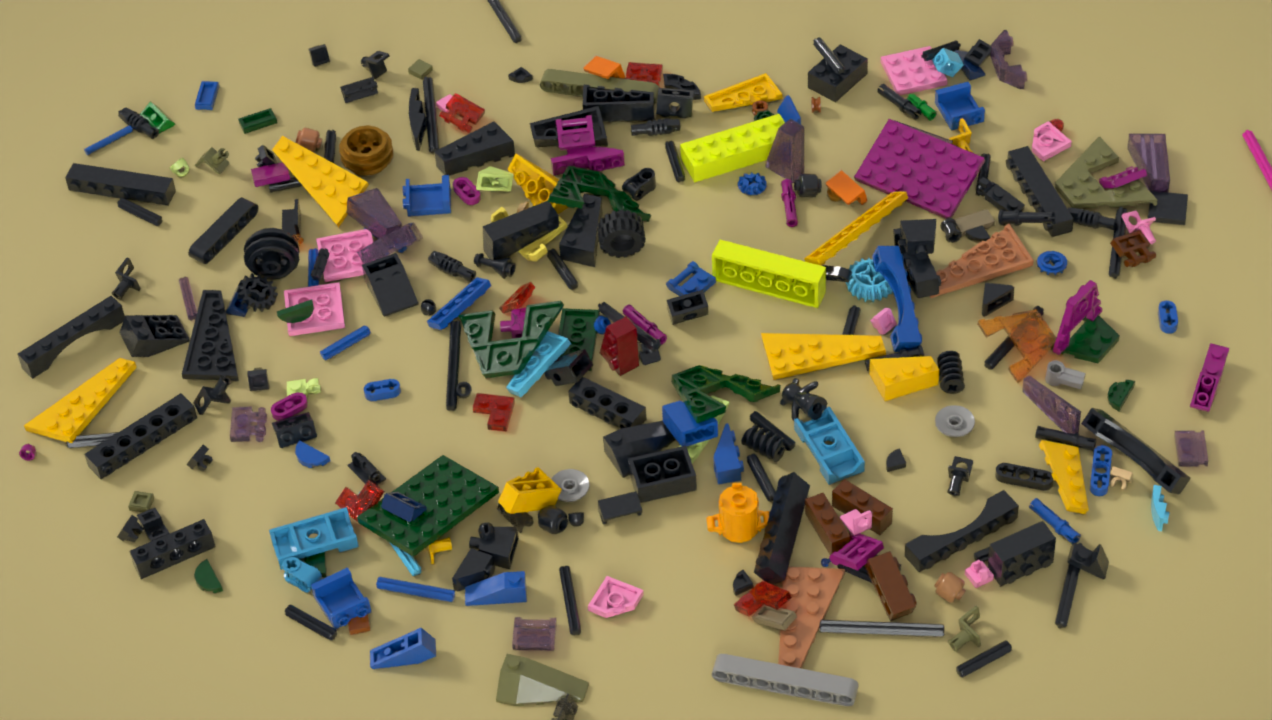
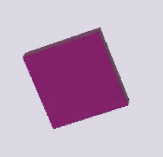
M282 162L251 169L255 187L290 179L288 168Z

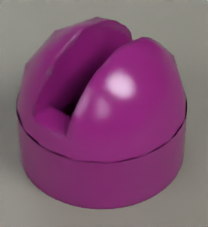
M29 443L21 447L19 455L22 459L31 461L36 455V448Z

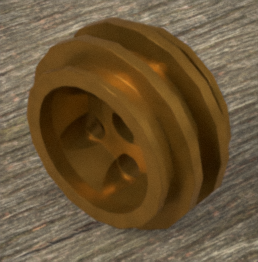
M370 125L356 127L350 130L339 144L341 162L346 169L358 175L367 176L379 173L390 164L393 158L392 139L378 127Z

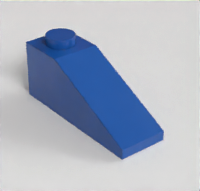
M525 571L504 572L465 587V606L527 602Z
M423 628L414 630L370 650V667L372 669L420 664L436 657V639Z

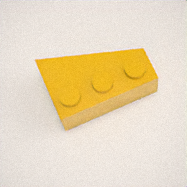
M931 356L870 359L869 375L884 401L938 385L939 369Z
M536 467L533 472L528 471L523 477L518 476L506 482L498 502L510 514L539 511L548 505L555 506L562 489L539 467Z

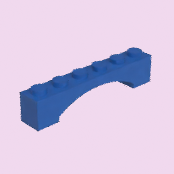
M877 246L872 255L875 271L880 272L890 285L898 306V326L895 327L890 335L893 351L900 352L904 348L906 350L917 348L922 343V335L918 329V318L915 317V304L910 295L911 287L907 282V271L903 265V254L900 252L899 246Z

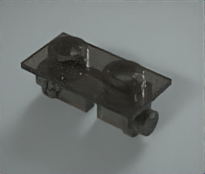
M500 503L498 504L497 510L514 527L518 528L519 533H522L524 526L530 527L533 524V517L527 512L510 514L504 510Z
M567 694L566 698H561L557 701L553 715L558 718H552L551 720L574 719L578 705L570 694Z

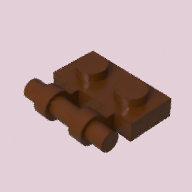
M1141 230L1114 238L1110 242L1120 257L1126 256L1128 258L1124 261L1125 267H1136L1142 262L1148 263L1156 258V253L1148 250L1151 244Z

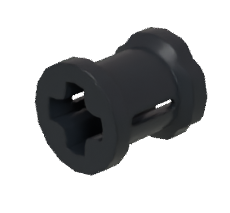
M952 218L944 220L940 228L946 234V241L954 243L960 240L962 233L957 229V223Z

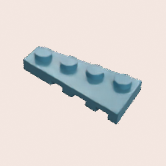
M548 331L522 372L515 374L506 388L509 393L519 397L526 394L530 387L541 378L544 372L571 345L569 339Z

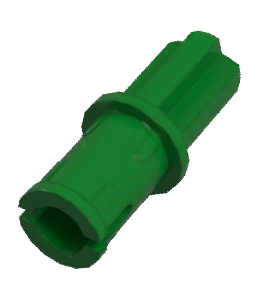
M915 94L908 95L907 99L912 102V105L922 111L921 114L929 121L936 117L937 111L928 106L925 100L922 101Z

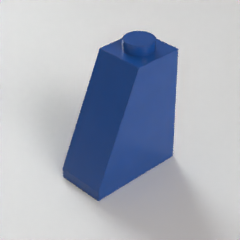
M682 401L662 406L663 423L681 447L718 437V421L715 418L696 423Z

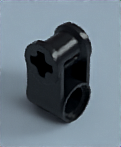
M651 168L642 169L623 183L622 190L632 195V199L635 201L642 199L656 188L655 171Z

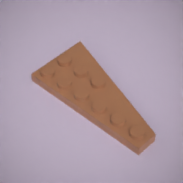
M1007 224L999 233L995 232L990 239L980 242L962 254L960 259L950 262L949 266L945 269L936 271V274L940 276L941 286H939V294L932 295L930 298L1031 267L1034 264V260L1011 225Z
M788 567L786 578L783 581L782 608L795 611L797 618L785 631L780 629L778 664L802 669L808 656V651L812 643H814L820 628V620L825 619L831 601L845 575V569Z

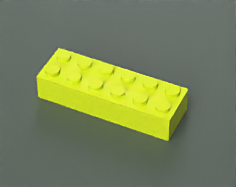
M776 114L680 144L681 160L695 183L794 152V136L781 115Z
M721 239L712 253V276L716 277L717 282L819 308L826 293V267Z

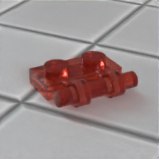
M628 62L626 78L624 79L652 82L659 86L663 65Z
M455 93L446 104V109L449 112L447 113L442 110L439 117L443 118L448 124L456 125L459 130L470 133L473 127L468 125V123L471 122L476 125L485 114V109ZM455 115H458V116L462 117L463 119H462V120H459V119L455 118L454 116H455Z

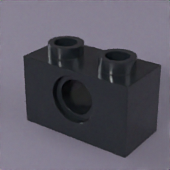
M659 88L656 114L663 117H692L694 91ZM672 102H676V103H678L679 105H678V106H673V105H671V103H672Z
M703 290L667 300V310L672 325L708 315V303Z

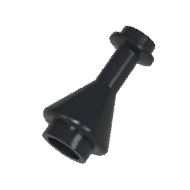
M483 253L476 254L474 257V264L477 267L481 265L492 267L503 279L507 276L512 277L516 269V264L510 257L491 260L484 258Z

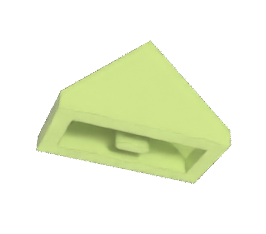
M490 166L478 172L476 190L511 191L514 174Z

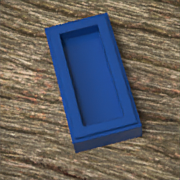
M201 81L195 109L213 110L219 82Z

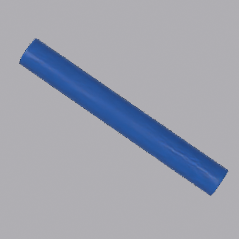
M129 125L85 148L84 151L86 155H89L131 133L133 129Z

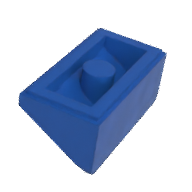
M788 95L779 106L777 113L781 115L791 133L801 131V117L791 97Z

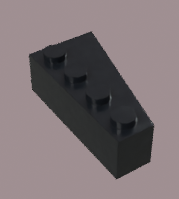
M493 121L434 151L436 167L444 175L451 176L467 171L468 167L484 166L485 162L492 160L497 162L505 156H509V158L514 157V141Z

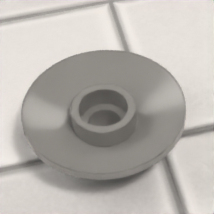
M952 405L944 407L935 417L937 429L950 437L967 435L972 431L975 424L973 414L962 406Z
M562 470L552 477V480L562 489L558 500L565 502L576 501L584 497L589 490V479L579 470Z

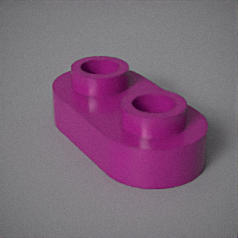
M459 177L453 181L454 192L465 204L475 205L480 202V191L476 190V186L468 178Z
M296 392L274 403L271 407L272 417L280 421L305 410L308 405L306 395Z

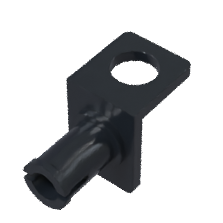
M376 51L370 57L365 56L361 59L362 67L369 68L372 77L377 79L387 71L384 60L390 57L389 53Z
M128 257L115 272L120 283L112 291V295L119 300L122 299L129 288L137 291L141 290L137 280L129 276L134 266ZM128 265L127 271L123 274L125 266Z
M220 376L214 388L202 387L193 402L200 415L204 414L211 401L227 404L231 402L225 392L231 384V380L228 377L224 376L223 378V376ZM204 397V404L201 407L200 400Z
M954 457L952 466L949 465L948 467L949 478H951L949 489L947 490L948 494L953 496L960 495L962 482H969L973 460ZM958 463H965L968 468L964 469L956 466Z

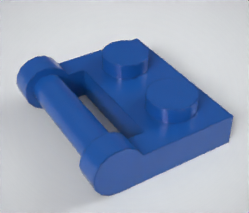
M692 261L684 271L674 279L667 281L666 286L678 296L699 290L706 292L716 283V277ZM691 273L695 274V275H694L693 277H691L687 282H685L682 286H679V285H678V284L681 283L685 278H687Z

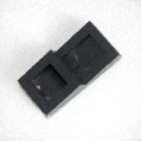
M979 39L971 47L964 59L980 67L990 56L994 47Z
M156 508L137 515L150 542L170 534Z

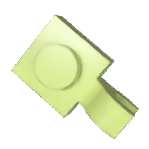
M313 378L308 383L306 379L287 381V396L296 392L303 393L306 397L310 393H320L321 387L318 378Z

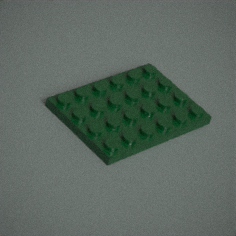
M442 455L392 491L399 492L427 507L426 511L414 521L408 522L383 509L381 506L383 498L360 514L357 520L360 525L414 557L499 493V487Z

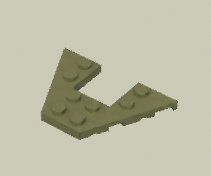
M1098 137L1055 182V188L1072 208H1098V205H1109L1110 208L1127 205L1134 207L1141 203L1157 205L1155 196L1139 179L1106 191L1091 175L1093 172L1119 163V157L1101 137Z

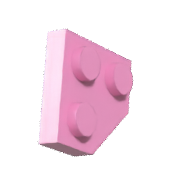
M1048 121L1034 129L1032 152L1044 162L1071 147L1072 141Z
M606 576L590 601L588 611L605 618L633 611L644 595L643 590Z

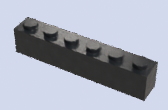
M1026 146L1008 151L1006 167L1013 173L1014 180L1019 183L1022 193L1026 194L1030 206L1034 207L1035 212L1055 213L1056 217H1048V219H1055V223H1043L1044 229L1050 233L1051 237L1072 232L1074 218L1030 148Z
M77 163L72 164L65 177L68 190L125 198L169 206L176 192L173 178Z
M795 472L782 476L778 481L764 537L760 544L759 555L756 559L754 573L770 586L782 582L786 578L805 507V499H807L810 485Z

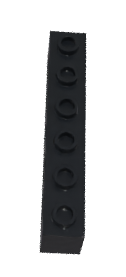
M180 393L85 453L88 467L100 479L112 474L115 470L126 465L137 456L197 419L194 405Z

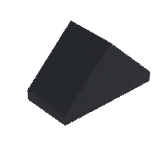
M985 283L982 316L985 317L1013 301L1015 287L1005 284Z

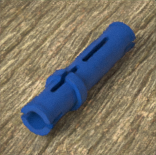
M1035 498L1030 503L1029 508L1051 525L1058 535L1064 536L1072 545L1080 540L1081 534L1075 531L1068 521L1057 516L1038 498Z

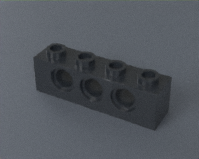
M582 377L568 391L569 403L573 407L580 408L588 412V414L596 416L620 429L642 425L647 420L645 406L585 377Z
M202 519L129 552L140 579H143L216 546L210 528L205 519Z

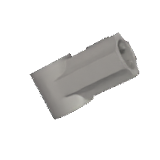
M1054 360L1047 365L1045 381L1051 386L1064 384L1082 389L1086 373L1066 368L1062 362Z

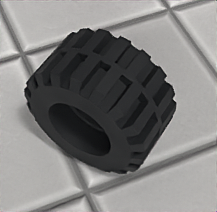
M630 210L612 211L611 214L607 213L605 218H601L600 223H598L600 248L611 257L625 258L629 255L633 256L635 252L641 251V248L645 245L646 238L643 221L635 212L631 213Z

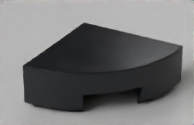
M523 67L508 74L509 80L517 83L533 80V75Z
M983 226L972 228L965 232L966 237L970 240L974 239L982 242L990 239Z
M900 448L891 452L887 457V472L906 468V461Z
M744 569L738 572L734 579L733 592L735 596L753 589V583Z

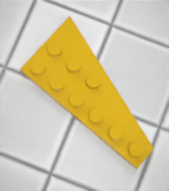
M284 136L279 139L272 149L275 155L290 170L293 176L302 184L338 228L369 186L367 181Z
M761 333L773 380L886 355V349L881 336Z
M123 358L117 359L24 425L25 430L60 441H68L72 444L76 436L80 435L137 368L135 361Z

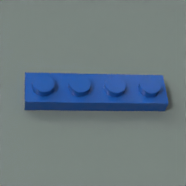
M475 278L427 320L429 327L439 330L445 329L451 321L461 315L477 298L486 293L492 286L490 281L483 278Z

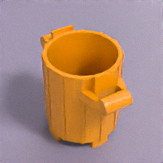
M732 483L731 487L726 488L720 494L719 513L706 518L707 529L709 532L722 534L723 537L731 542H746L752 540L758 533V530L761 532V529L767 526L770 511L759 510L757 493L751 488L742 486V483ZM760 516H763L764 523H761ZM715 520H718V527H715Z

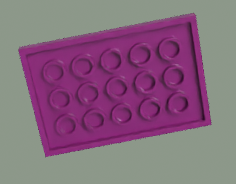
M888 119L855 174L854 179L886 194L907 192L908 199L905 202L949 219L953 217L984 164L985 159L972 152Z

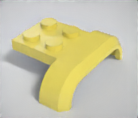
M503 207L499 208L491 215V222L508 217L507 211ZM559 217V227L518 252L528 261L537 262L548 253L545 245L568 227L567 223Z

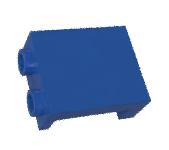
M969 82L935 90V104L951 131L958 129L960 119L962 118L967 126L984 122L985 109L984 107L979 108L973 99Z
M442 175V183L410 185V179H406V186H403V197H406L403 199V209H407L408 217L451 213L449 175Z
M348 567L311 584L316 602L334 629L347 625L350 619L356 616L364 617L367 613L372 612L368 598H364L354 583Z

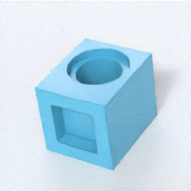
M942 48L932 59L938 72L954 77L964 66L958 53Z

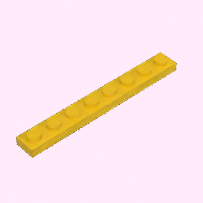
M892 192L805 257V262L820 266L824 265L825 261L836 256L837 252L846 248L851 241L857 240L859 235L869 231L872 225L879 223L884 216L891 214L893 209L900 207L908 199L907 192Z

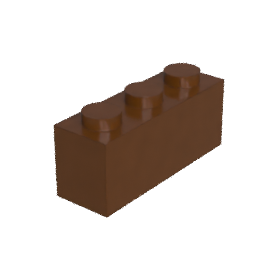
M846 479L832 491V506L842 513L846 514L857 509L862 514L870 510L872 512V528L870 530L879 536L892 524L893 508Z
M824 492L805 499V515L828 553L831 555L834 552H838L850 542V535Z
M891 551L868 559L865 568L889 620L893 621L913 613L917 604L916 598L913 593L910 594L907 588L908 582L906 577L901 575L897 558L893 557Z

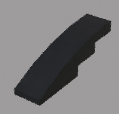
M412 88L409 98V120L412 139L417 151H420L427 123L422 101H420L419 88Z

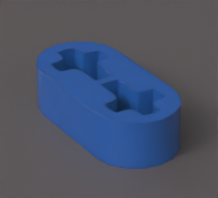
M1162 301L1158 308L1160 329L1164 333L1171 334L1176 332L1178 326L1176 305L1171 301Z
M396 379L370 382L364 386V395L369 401L395 398L401 393L400 383Z

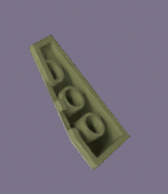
M506 654L500 670L496 702L513 706H524V703L542 705L543 702L556 701L557 703L583 702L589 682L529 658Z

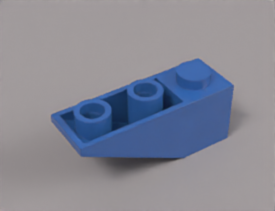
M728 423L724 426L713 457L714 472L718 485L741 481V472H744L743 461L738 459L740 457L739 447L734 445V442H736L734 430L730 431Z

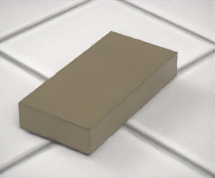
M987 209L955 219L956 227L961 231L962 236L965 235L966 230L983 226L986 229L995 226V220Z
M764 603L752 618L756 623L785 631L797 618L795 611Z

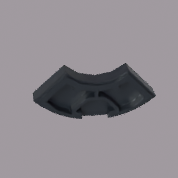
M663 74L664 88L694 91L693 100L701 99L700 90L693 81L690 82L684 79V76L677 74Z

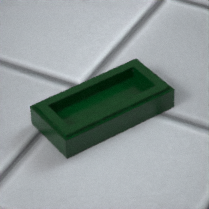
M271 108L238 118L244 134L277 123Z

